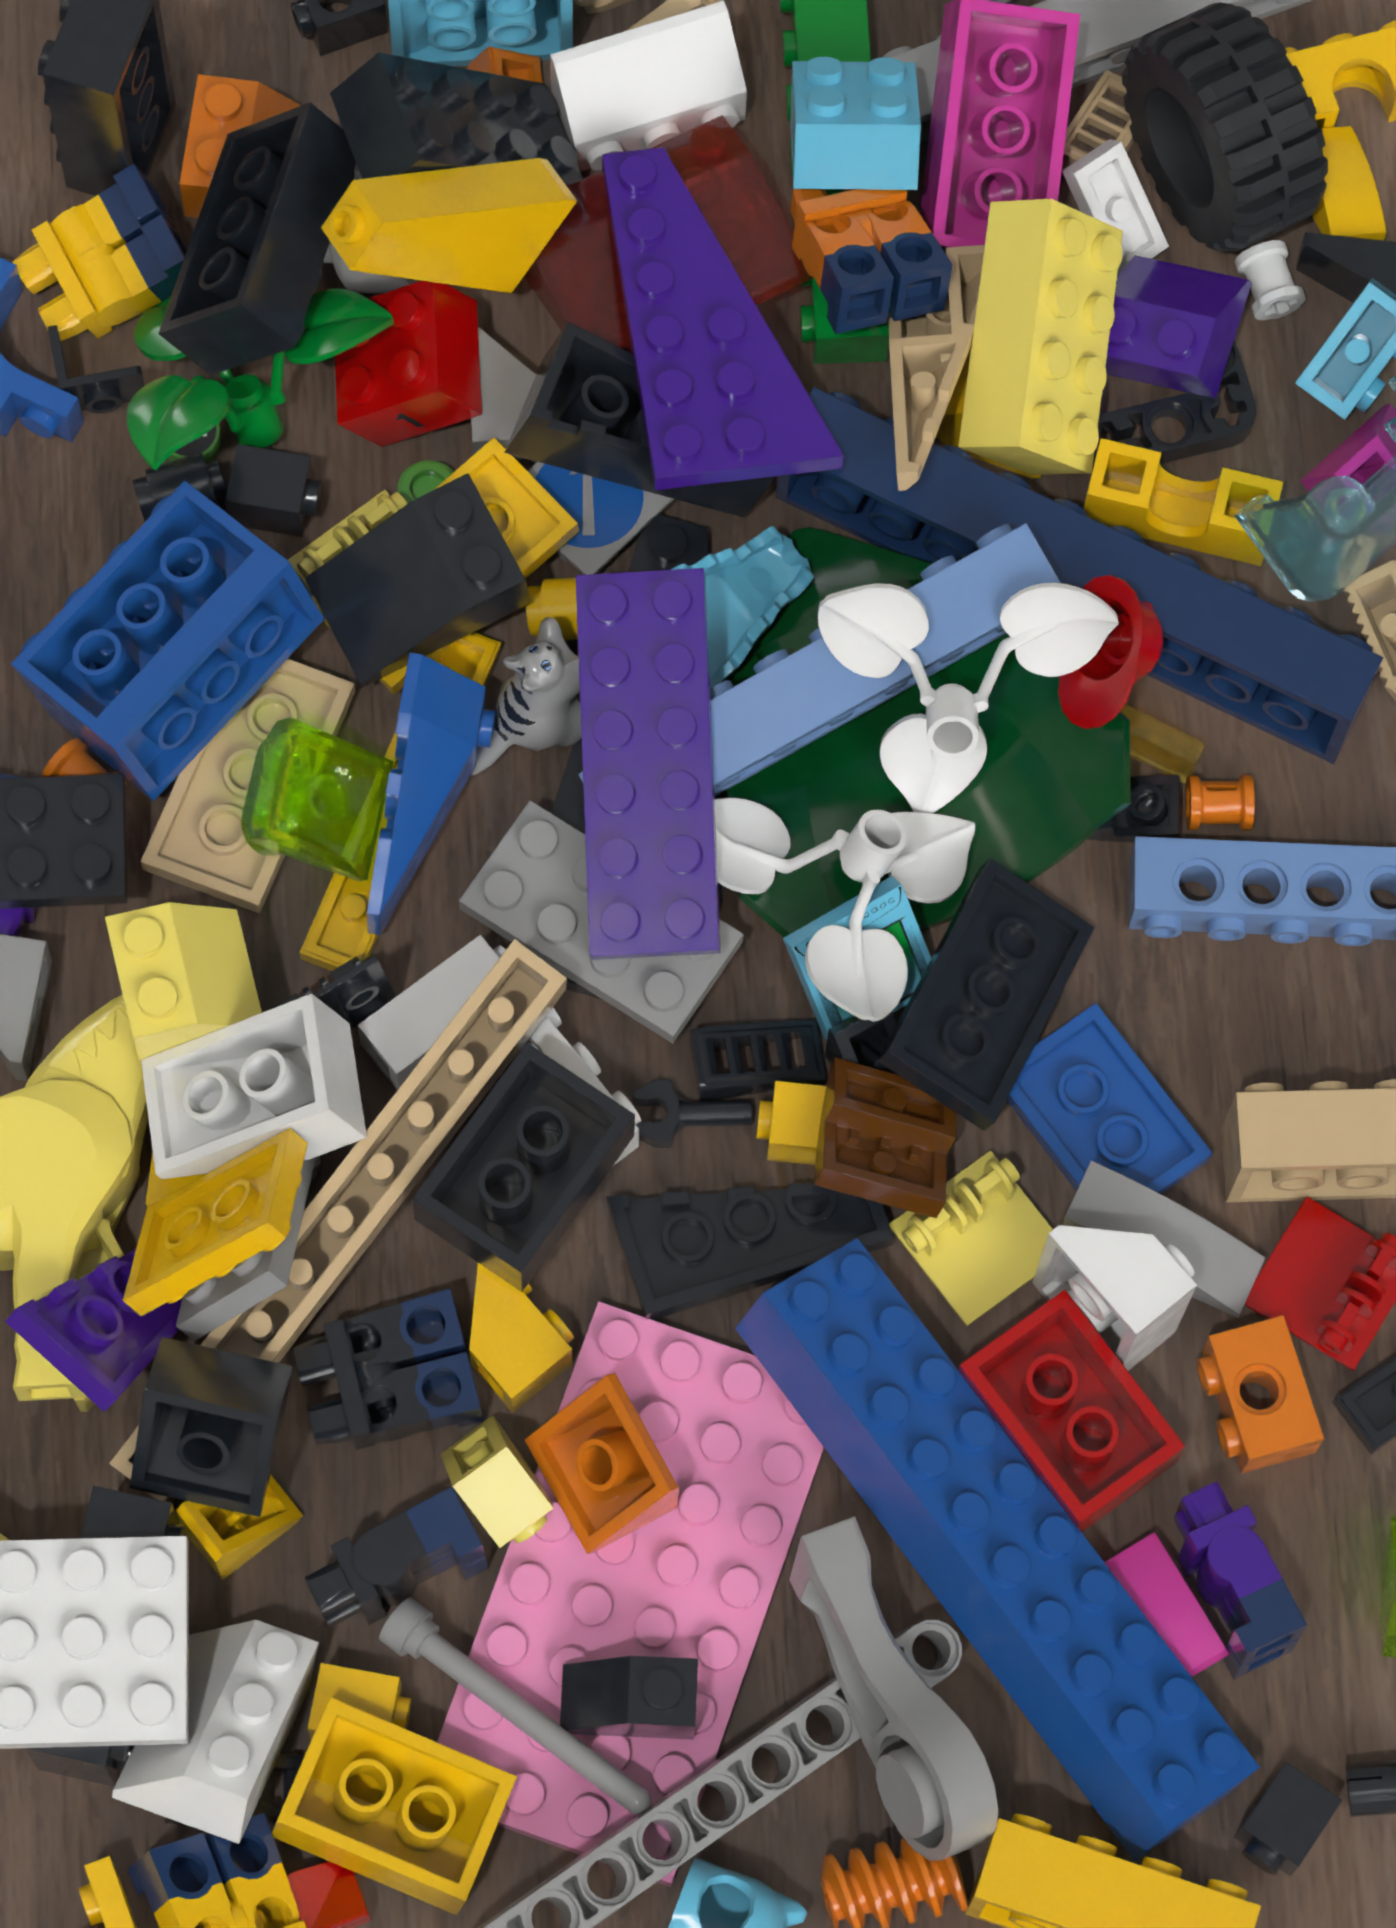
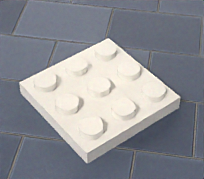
M187 1536L0 1541V1749L189 1744V1541Z

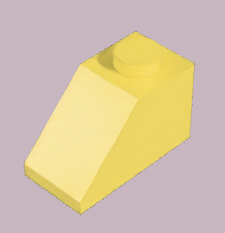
M493 1415L440 1454L453 1488L499 1548L512 1539L515 1543L523 1542L544 1526L547 1521L545 1514L553 1509L548 1494Z

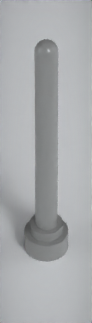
M412 1597L405 1599L393 1611L380 1632L379 1641L401 1657L409 1654L417 1659L422 1655L629 1812L638 1815L650 1808L651 1796L646 1789L438 1634L439 1626L432 1621V1612Z

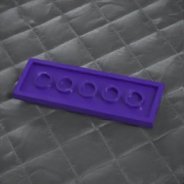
M704 568L576 575L590 957L592 960L721 953L706 574Z

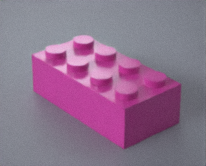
M953 0L945 4L920 207L921 217L945 253L948 247L985 245L990 202L1053 199L1058 201L1081 14L986 0Z

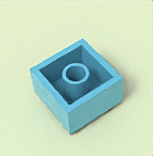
M816 57L809 61H792L790 133L793 189L918 190L921 121L915 62H901L890 57L876 58L870 62H840L831 57Z

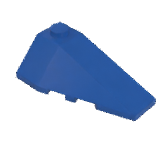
M409 652L395 734H398L395 759L398 760L397 769L392 768L388 776L384 819H388L386 829L381 828L367 909L368 933L375 935L382 934L476 765L478 748H490L494 731L496 711L485 709L486 687L417 653Z

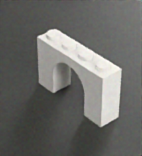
M479 935L357 1025L361 1046L397 1090L506 951L501 945L493 950L485 939ZM552 1008L526 1042L635 1114L634 1137L615 1162L617 1164L639 1147V1128L636 1125L641 1122V1118L632 1103L622 1092L616 1091L611 1095L596 1076L601 1073V1069L587 1048L580 1042L573 1046L568 1043L557 1029L562 1022L555 1009Z

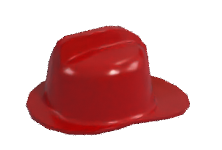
M1112 575L1095 577L1082 589L1091 592L1107 603L1116 612L1119 624L1109 633L1097 654L1087 664L1072 673L1059 677L1058 695L1062 711L1072 724L1084 729L1102 727L1117 716L1126 704L1133 685L1154 669L1161 656L1163 647L1162 626L1157 614L1153 610V606L1149 602L1138 600L1136 592L1125 580Z

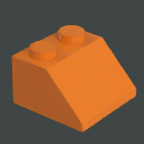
M198 74L179 182L185 217H199L228 133L302 105L259 81Z

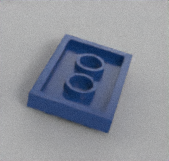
M1097 1003L1033 1047L1007 1098V1102L1076 1192L1091 1161L1128 1177L1162 1195L1210 1161L1213 1155L1212 1151Z

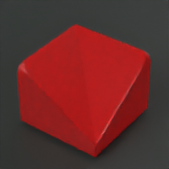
M329 1861L286 1874L297 1904L299 1920H304L307 1928H354L371 1921L353 1871Z

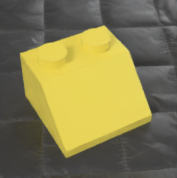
M167 902L105 917L138 1062L262 1013L237 909Z

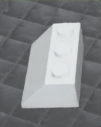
M724 0L550 55L551 94L557 103V114L568 142L576 151L578 157L577 165L580 171L590 168L595 171H601L602 154L662 147L666 151L676 146L682 139L704 132L709 135L720 134L733 128L739 121L745 120L747 89L729 13Z
M1058 1225L1048 1234L1032 1281L1033 1285L1047 1301L1063 1290H1066L1127 1371L1132 1369L1176 1332L1197 1286L1192 1279L1195 1275L1194 1269L1184 1254L1172 1244L1164 1247L1153 1234Z
M251 1620L189 1635V1744L134 1745L113 1789L112 1798L239 1844L310 1688L319 1642L259 1620Z

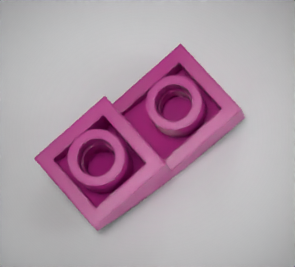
M1155 1532L1104 1562L1191 1677L1229 1655L1223 1642Z

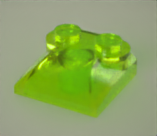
M290 717L276 721L267 738L260 744L253 765L241 817L242 832L247 843L253 850L264 856L284 854L357 881L367 880L387 795L389 772L391 773L394 761Z

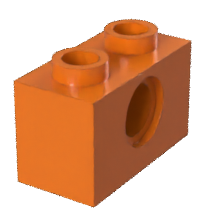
M1284 1315L1208 1336L1202 1349L1203 1357L1196 1360V1366L1204 1393L1207 1397L1216 1395L1223 1419L1216 1421V1429L1226 1458L1236 1457L1242 1474L1316 1453L1324 1440V1436ZM1248 1383L1262 1385L1269 1391L1272 1397V1406L1263 1410L1249 1407L1241 1398L1240 1387Z

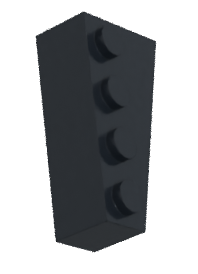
M569 321L541 361L504 452L743 518L774 478L765 477L655 490L633 354Z

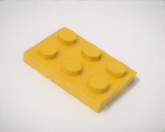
M288 1128L149 1205L146 1209L123 1302L140 1316H143L165 1303L172 1304L177 1302L189 1290L213 1277L220 1278L227 1275L237 1264L261 1251L268 1252L279 1246L291 1229L290 1219L297 1189L302 1181L301 1171L308 1143L291 1128Z

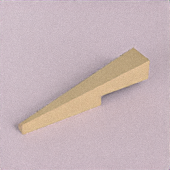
M985 245L946 248V255L953 265L945 310L893 321L888 312L898 491L907 490L919 480L972 345Z

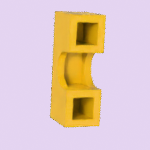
M1396 20L1384 25L1379 31L1359 36L1343 33L1329 38L1322 45L1299 51L1292 47L1286 48L1287 58L1292 66H1297L1304 80L1302 85L1305 92L1313 100L1317 111L1315 119L1318 128L1334 127L1339 112L1334 93L1348 87L1362 88L1371 92L1380 101L1387 121H1396Z
M1103 438L1100 439L1083 508L1089 518L1110 528L1116 525L1128 528L1137 533L1141 538L1257 566L1262 565L1271 537L1283 481L1222 467L1220 476L1215 480L1204 482L1186 480L1174 476L1162 468L1159 462L1161 452Z

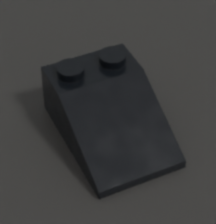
M469 473L411 501L305 578L362 688L407 666L409 652L427 656L531 603L526 579Z

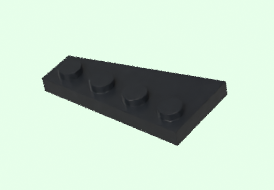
M814 1183L789 1184L788 1188L754 1190V1187L727 1188V1192L694 1195H689V1191L661 1193V1197L630 1199L629 1195L606 1196V1204L644 1317L651 1320L789 1278L856 1238L860 1240L868 1252L893 1245L894 1237L882 1203L816 1186Z

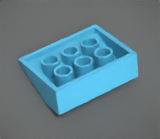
M388 0L392 55L455 67L468 66L488 46L541 57V61L550 60L551 54L573 48V0Z

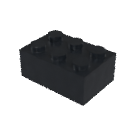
M526 1042L412 1198L414 1219L523 1292L633 1139L635 1114Z

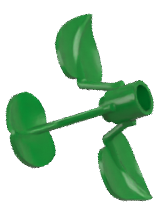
M327 289L313 293L303 321L305 328L301 338L294 348L273 354L270 387L255 375L245 374L234 378L230 369L219 372L225 387L216 380L205 379L202 375L193 377L190 382L178 375L160 377L141 388L132 397L128 405L127 426L133 444L145 462L152 469L157 470L175 451L209 432L225 417L238 444L265 448L276 442L284 430L276 405L282 404L286 400L282 390L284 357L286 356L288 361L294 364H311L329 359L395 324L392 315L378 304L351 290ZM171 296L153 306V308L144 311L134 328V339L138 349L144 356L155 361H173L186 357L185 354L158 334Z

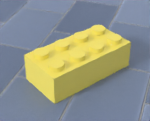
M1053 199L990 202L959 448L1031 475L1092 474L1094 451L1099 441L1098 420L1102 390L1107 379L1105 366L1109 335L1115 317L1113 304L1118 268L1122 261L1121 243L1123 230Z

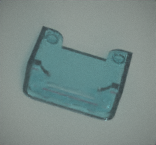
M1396 375L1388 381L1394 392H1396ZM1395 416L1384 427L1396 443ZM1396 456L1362 485L1357 480L1347 476L1330 477L1318 483L1303 496L1274 501L1268 494L1255 496L1234 515L1285 587L1296 598L1306 602L1329 600L1335 597L1396 544Z

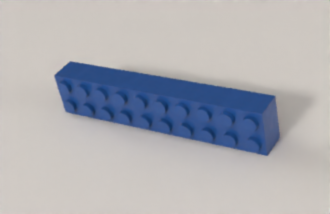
M858 1238L762 1293L736 1326V1331L1134 1862L1225 1799L1260 1768Z

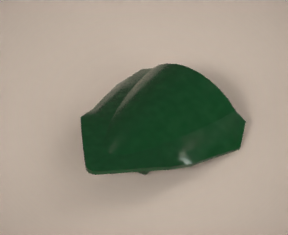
M806 527L794 530L787 537L792 539L793 545L800 555L808 559L811 572L815 577L796 599L779 611L776 619L753 644L740 666L724 681L730 680L733 686H736L756 675L753 669L754 665L768 655L782 649H786L789 655L811 644L809 635L819 628L818 607L820 601L824 600L826 596L874 583L893 584L907 590L923 581L920 573L932 563L820 529ZM1006 633L929 676L928 680L931 688L937 690L945 684H958L965 687L972 694H976L999 643L1010 636ZM1015 649L1007 655L988 697L989 707L987 710L978 713V723L985 734L987 742V754L984 764L975 778L960 794L934 812V814L951 816L975 823V832L969 848L965 876L960 887L947 900L939 903H923L908 899L920 931L952 921L976 873L989 858L1028 883L1064 859L1101 825L1131 804L1130 720L1121 711L1114 719L1099 728L1084 729L1072 724L1061 708L1058 695L1060 676L1047 677L1026 670L1019 664ZM913 685L724 791L725 798L746 799L759 803L772 810L781 818L790 836V849L784 859H792L831 839L839 829L850 834L860 818L868 811L884 810L889 813L914 812L904 795L888 778L882 767L880 743L887 729L901 718L912 714L926 715V706L920 701L918 685ZM835 850L791 873L784 874L775 870L773 883L764 893L745 894L738 892L739 899L782 937H786L858 896L862 888V882L855 881L846 875L841 866L840 851ZM888 873L880 878V882L889 878Z

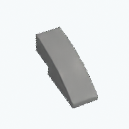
M1093 1161L1090 1162L1063 1223V1226L1153 1234L1164 1247L1168 1244L1174 1245L1184 1254L1194 1269L1195 1275L1192 1279L1197 1286L1192 1298L1237 1318L1240 1316L1265 1260V1257L1205 1218L1142 1184Z

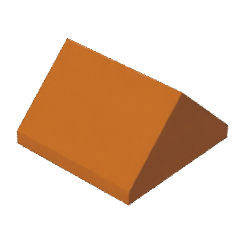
M616 1373L603 1377L525 1439L527 1446L587 1554L600 1550L678 1508L679 1487Z

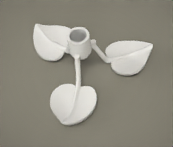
M874 583L832 593L819 603L818 626L824 642L834 657L854 673L865 677L882 678L890 675L898 667L901 659L905 660L910 666L920 690V701L926 706V715H908L889 727L880 743V759L888 778L904 795L914 812L934 813L960 794L975 778L984 764L987 754V742L985 734L978 723V713L988 709V697L1007 655L1015 649L1019 664L1034 674L1055 677L1072 673L1087 664L1097 654L1109 633L1119 624L1116 612L1107 603L1087 590L1062 583H1041L1018 591L1006 601L1000 611L1001 626L1010 637L999 643L976 694H972L965 687L958 684H945L937 690L931 688L921 660L912 650V648L921 644L927 636L929 630L928 615L925 606L919 598L903 587L893 584Z
M715 799L718 883L733 891L745 894L764 893L773 883L775 870L788 874L835 850L840 851L843 871L851 879L862 882V888L849 920V929L838 925H828L818 930L810 940L805 953L806 969L812 983L821 994L850 1014L862 1020H871L872 1022L879 1021L888 1016L897 1006L903 995L907 982L908 968L903 949L892 934L881 929L862 931V920L872 893L880 882V878L888 873L889 877L893 876L902 884L908 899L923 903H939L950 898L960 887L965 876L969 848L975 832V823L934 813H889L884 810H871L860 818L850 834L839 829L831 839L792 859H784L790 849V836L778 815L764 805L746 799Z

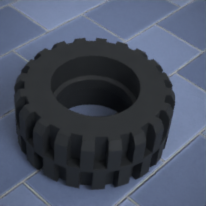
M1222 2L1210 4L1139 37L1125 59L1126 68L1122 72V85L1126 88L1123 100L1125 111L1130 115L1132 124L1129 127L1133 140L1138 143L1142 154L1140 159L1146 172H1150L1156 183L1155 189L1162 201L1168 203L1172 209L1173 217L1181 226L1189 228L1190 236L1196 241L1206 243V247L1214 250L1236 252L1310 217L1315 212L1325 194L1327 186L1324 178L1328 173V159L1323 156L1322 148L1325 146L1323 131L1318 128L1315 119L1317 111L1313 100L1305 92L1302 85L1304 80L1297 66H1292L1287 58L1286 48L1278 38H1273L1269 34V27L1260 18L1251 17L1249 10L1241 6Z

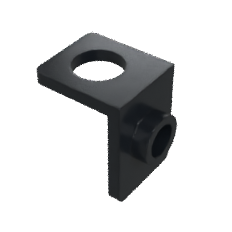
M57 325L48 326L59 389L78 397L81 411L106 413L116 410L122 403L130 402L132 397L145 386L140 366L68 378Z

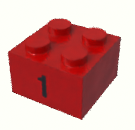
M418 281L369 298V300L390 312L395 324L335 356L337 425L380 447H384L482 415L477 301L447 284Z

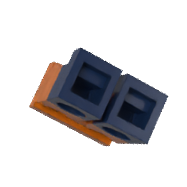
M793 189L790 209L795 223L792 249L799 260L802 259L807 273L815 278L828 303L827 319L835 334L887 323L888 312L893 321L945 310L953 264L915 206L911 202L906 201V190L844 189L842 193L828 195L825 189Z

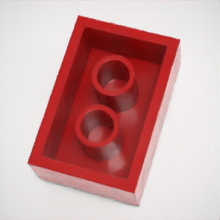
M1066 1290L1060 1292L959 1365L958 1371L1081 1532H1084L1177 1464L1186 1447Z

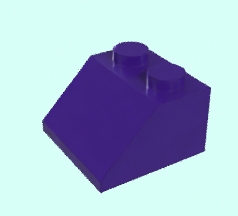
M1135 255L1117 275L1113 304L1115 317L1110 329L1105 366L1107 375L1216 399L1252 283L1249 279Z

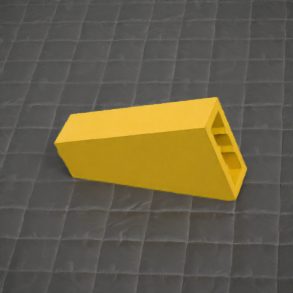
M525 159L353 180L321 229L352 271L512 293L577 200L547 159Z

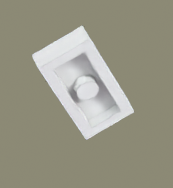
M1109 139L1062 170L1080 212L1123 230L1121 243L1122 261L1117 275L1135 255L1152 259L1169 247L1121 141Z

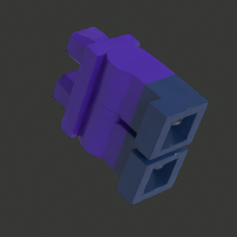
M1218 1482L1209 1484L1183 1497L1180 1502L1182 1510L1174 1516V1521L1185 1540L1177 1561L1186 1577L1197 1572L1196 1586L1198 1593L1206 1603L1218 1609L1231 1634L1229 1643L1226 1646L1229 1655L1224 1657L1223 1660L1234 1680L1292 1652L1307 1623L1263 1541L1253 1532L1257 1521L1249 1506L1246 1505L1233 1511Z

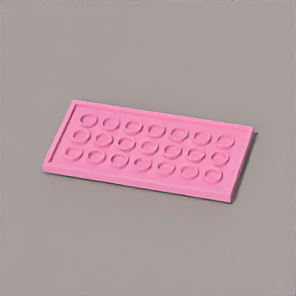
M598 1301L558 1413L603 1377L616 1373L679 1487L678 1508L600 1550L587 1554L538 1466L535 1476L547 1492L553 1509L545 1514L547 1517L546 1523L533 1536L520 1543H515L513 1539L510 1541L468 1657L559 1725L563 1664L624 1656L698 1659L694 1740L572 1734L646 1789L651 1796V1805H653L716 1760L824 1447L755 1355ZM458 1683L437 1743L517 1776L497 1826L581 1855L637 1816V1814L629 1812ZM704 1785L699 1791L697 1797L698 1808L707 1785ZM650 1823L645 1828L642 1836L643 1846L652 1858L663 1860L671 1848V1839L668 1832L662 1826ZM678 1867L660 1879L658 1883L671 1887Z

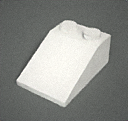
M313 994L306 995L141 1060L155 1173L161 1179L209 1173L288 1128H291L308 1143L304 1160L315 1158L367 1138L350 1023Z

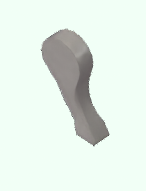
M855 1516L801 1536L789 1581L799 1600L815 1615L833 1671L846 1698L862 1742L876 1768V1782L883 1805L899 1833L914 1851L929 1861L944 1860L989 1840L996 1830L998 1804L994 1781L985 1756L971 1731L942 1698L927 1685L904 1655L890 1632L872 1587L871 1556Z

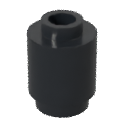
M202 452L161 464L157 470L152 468L145 469L146 476L132 480L145 522L151 516L157 503L164 497L171 495L184 481L188 482L218 507H220L218 499L224 498L227 495V487L218 460L206 464Z

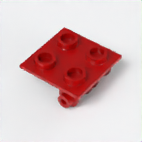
M1306 1197L1256 1278L1244 1306L1267 1320L1284 1315L1290 1334L1354 1371L1396 1302V1236L1384 1232L1381 1238L1377 1239L1311 1198Z

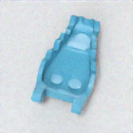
M775 526L767 528L734 551L732 548H728L713 555L709 554L693 565L688 566L684 563L671 569L704 568L706 574L710 688L723 682L740 666L753 644L776 619L779 611L796 599L815 577L811 572L808 559L801 556L794 547L792 539L779 533Z

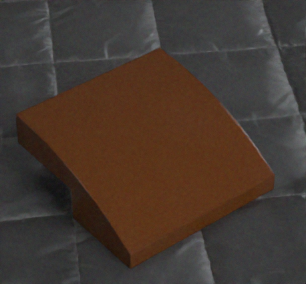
M835 1057L830 1067L821 1113L814 1185L937 1218L946 1203V1155L956 1139V1112L899 1075Z

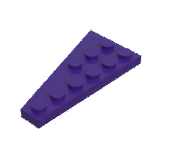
M664 147L602 154V171L655 490L843 469V453Z

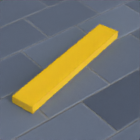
M473 632L453 642L434 661L486 687L501 652V642ZM395 733L300 950L301 960L330 971L335 970L355 956L361 961L371 955L379 935L368 933L367 909L381 828L386 829L388 819H384L388 776L392 768L397 769L398 760L395 759L398 734Z

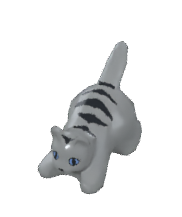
M546 617L541 621L537 640L534 644L526 646L518 654L511 655L503 660V665L514 670L516 673L501 685L495 708L496 724L494 725L490 748H478L476 765L471 775H477L492 766L508 747L513 744L534 751H540L554 746L568 747L582 739L580 702L576 696L580 692L579 656L575 655L566 645L560 626L555 618Z

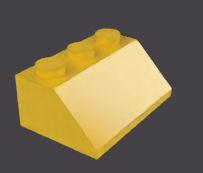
M330 1697L275 1823L272 1836L457 1915L468 1898L517 1776Z

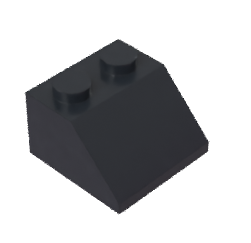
M162 1337L144 1389L129 1488L260 1517L285 1415L293 1366Z

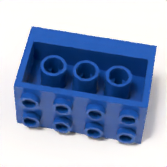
M184 481L171 495L164 497L157 503L148 520L129 540L120 543L111 552L107 563L92 579L69 596L64 608L41 632L34 634L26 641L20 654L11 665L53 720L75 738H81L92 752L114 770L123 774L126 780L154 801L325 618L288 560L188 482Z

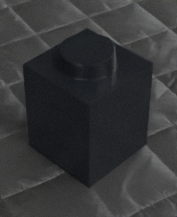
M237 444L225 499L227 514L245 528L302 537L306 517H317L322 496V480L314 479L311 456Z
M1285 1762L1234 1838L1246 1845L1242 1854L1254 1865L1272 1875H1276L1279 1869L1291 1876L1312 1848L1342 1802V1799L1288 1762Z

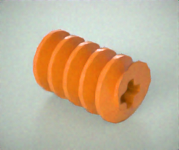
M903 1837L900 1843L899 1858L895 1857L888 1844L884 1841L875 1844L872 1864L868 1862L858 1847L849 1850L846 1870H843L832 1853L825 1854L822 1857L820 1884L830 1928H839V1921L846 1919L851 1928H864L866 1914L870 1913L873 1914L881 1928H890L892 1908L896 1907L900 1909L908 1923L913 1924L916 1923L918 1902L925 1901L935 1918H939L943 1915L944 1896L947 1895L952 1896L962 1912L968 1910L964 1882L956 1854L944 1860L929 1861L914 1851Z

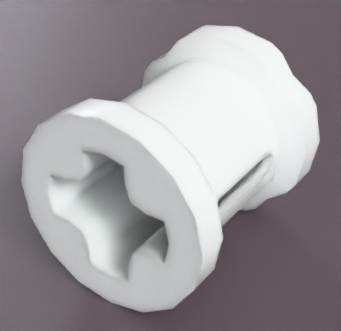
M1271 240L1254 245L1239 254L1234 261L1238 274L1246 276L1252 283L1250 289L1255 302L1251 308L1255 319L1260 321L1286 316L1296 311L1306 301L1302 287L1294 285L1285 261L1289 252L1285 242L1281 240Z

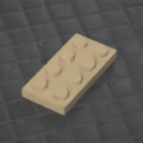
M287 659L178 775L140 861L142 870L260 914L354 697L355 684Z

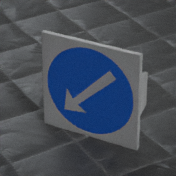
M537 462L528 470L531 476L578 523L579 532L556 551L555 554L564 562L568 560L583 575L597 574L674 500L673 498Z

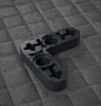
M1235 339L1219 390L1226 387L1224 400L1227 410L1232 414L1240 413L1235 426H1228L1224 418L1214 419L1219 407L1218 394L1215 399L1187 392L1100 414L1098 420L1099 440L1101 434L1109 433L1112 441H1123L1121 443L1138 447V437L1131 438L1134 425H1139L1142 447L1161 452L1160 464L1233 447L1242 443L1250 435L1256 416V405ZM1161 417H1171L1182 423L1185 429V436L1175 443H1166L1154 436L1151 425ZM1097 447L1096 450L1094 451L1093 467H1094V463H1095V459H1096L1098 447Z

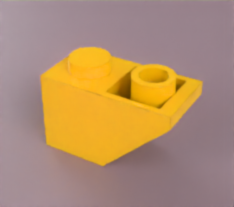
M478 1263L469 1348L471 1366L506 1407L514 1413L572 1365V1348L568 1344L574 1340V1337L566 1324L553 1310L548 1309L542 1314L526 1296L532 1291L529 1283L521 1292Z

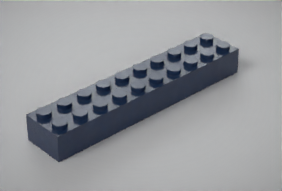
M813 387L809 397L844 455L843 469L777 476V499L877 547L932 564L950 555H953L956 561H959L979 550L976 542L997 527L1009 524L1011 529L1014 530L1027 523L1062 584L1082 588L1095 577L1112 575L1125 580L1136 592L1138 600L1149 602L1153 606V610L1157 614L1162 626L1163 647L1157 664L1152 671L1146 674L1147 676L1334 765L1365 704L1383 660L1382 656L1373 653L1372 648L1365 641L1349 634L1335 635L1315 625V621L1299 609L1276 607L1258 598L1257 593L1242 582L1217 579L1201 571L1200 566L1191 558L1179 553L1165 554L1144 544L1143 539L1134 531L1117 525L1110 528L1089 518L1087 513L1077 504L1065 499H1055L1053 501L1032 491L1029 484L1020 477L1008 472L996 474L975 464V461L968 453L951 445L939 447L933 444L919 480L907 490L898 491L893 418L882 420L863 411L861 405L848 395L840 392L828 394Z

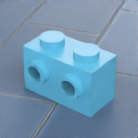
M1371 278L1295 382V384L1344 420L1354 407L1365 413L1386 384L1377 376L1391 357L1396 359V295Z

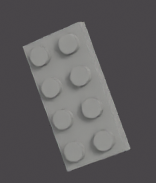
M529 801L459 900V909L507 940L513 942L516 939L555 970L672 1044L742 944L744 935L720 920L721 953L592 960L589 952L585 834L532 801Z

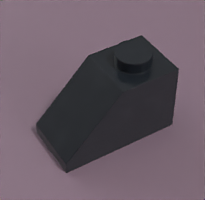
M624 1656L563 1664L560 1726L571 1734L694 1740L698 1659Z

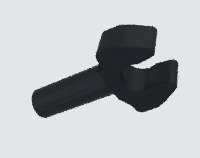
M669 1079L653 1080L633 1092L632 1101L634 1105L646 1107L657 1105L662 1107L667 1113L665 1119L660 1122L646 1121L639 1122L636 1125L639 1128V1140L654 1148L672 1147L673 1138L686 1126H751L752 1124L751 1100L685 1101L675 1093L672 1082Z

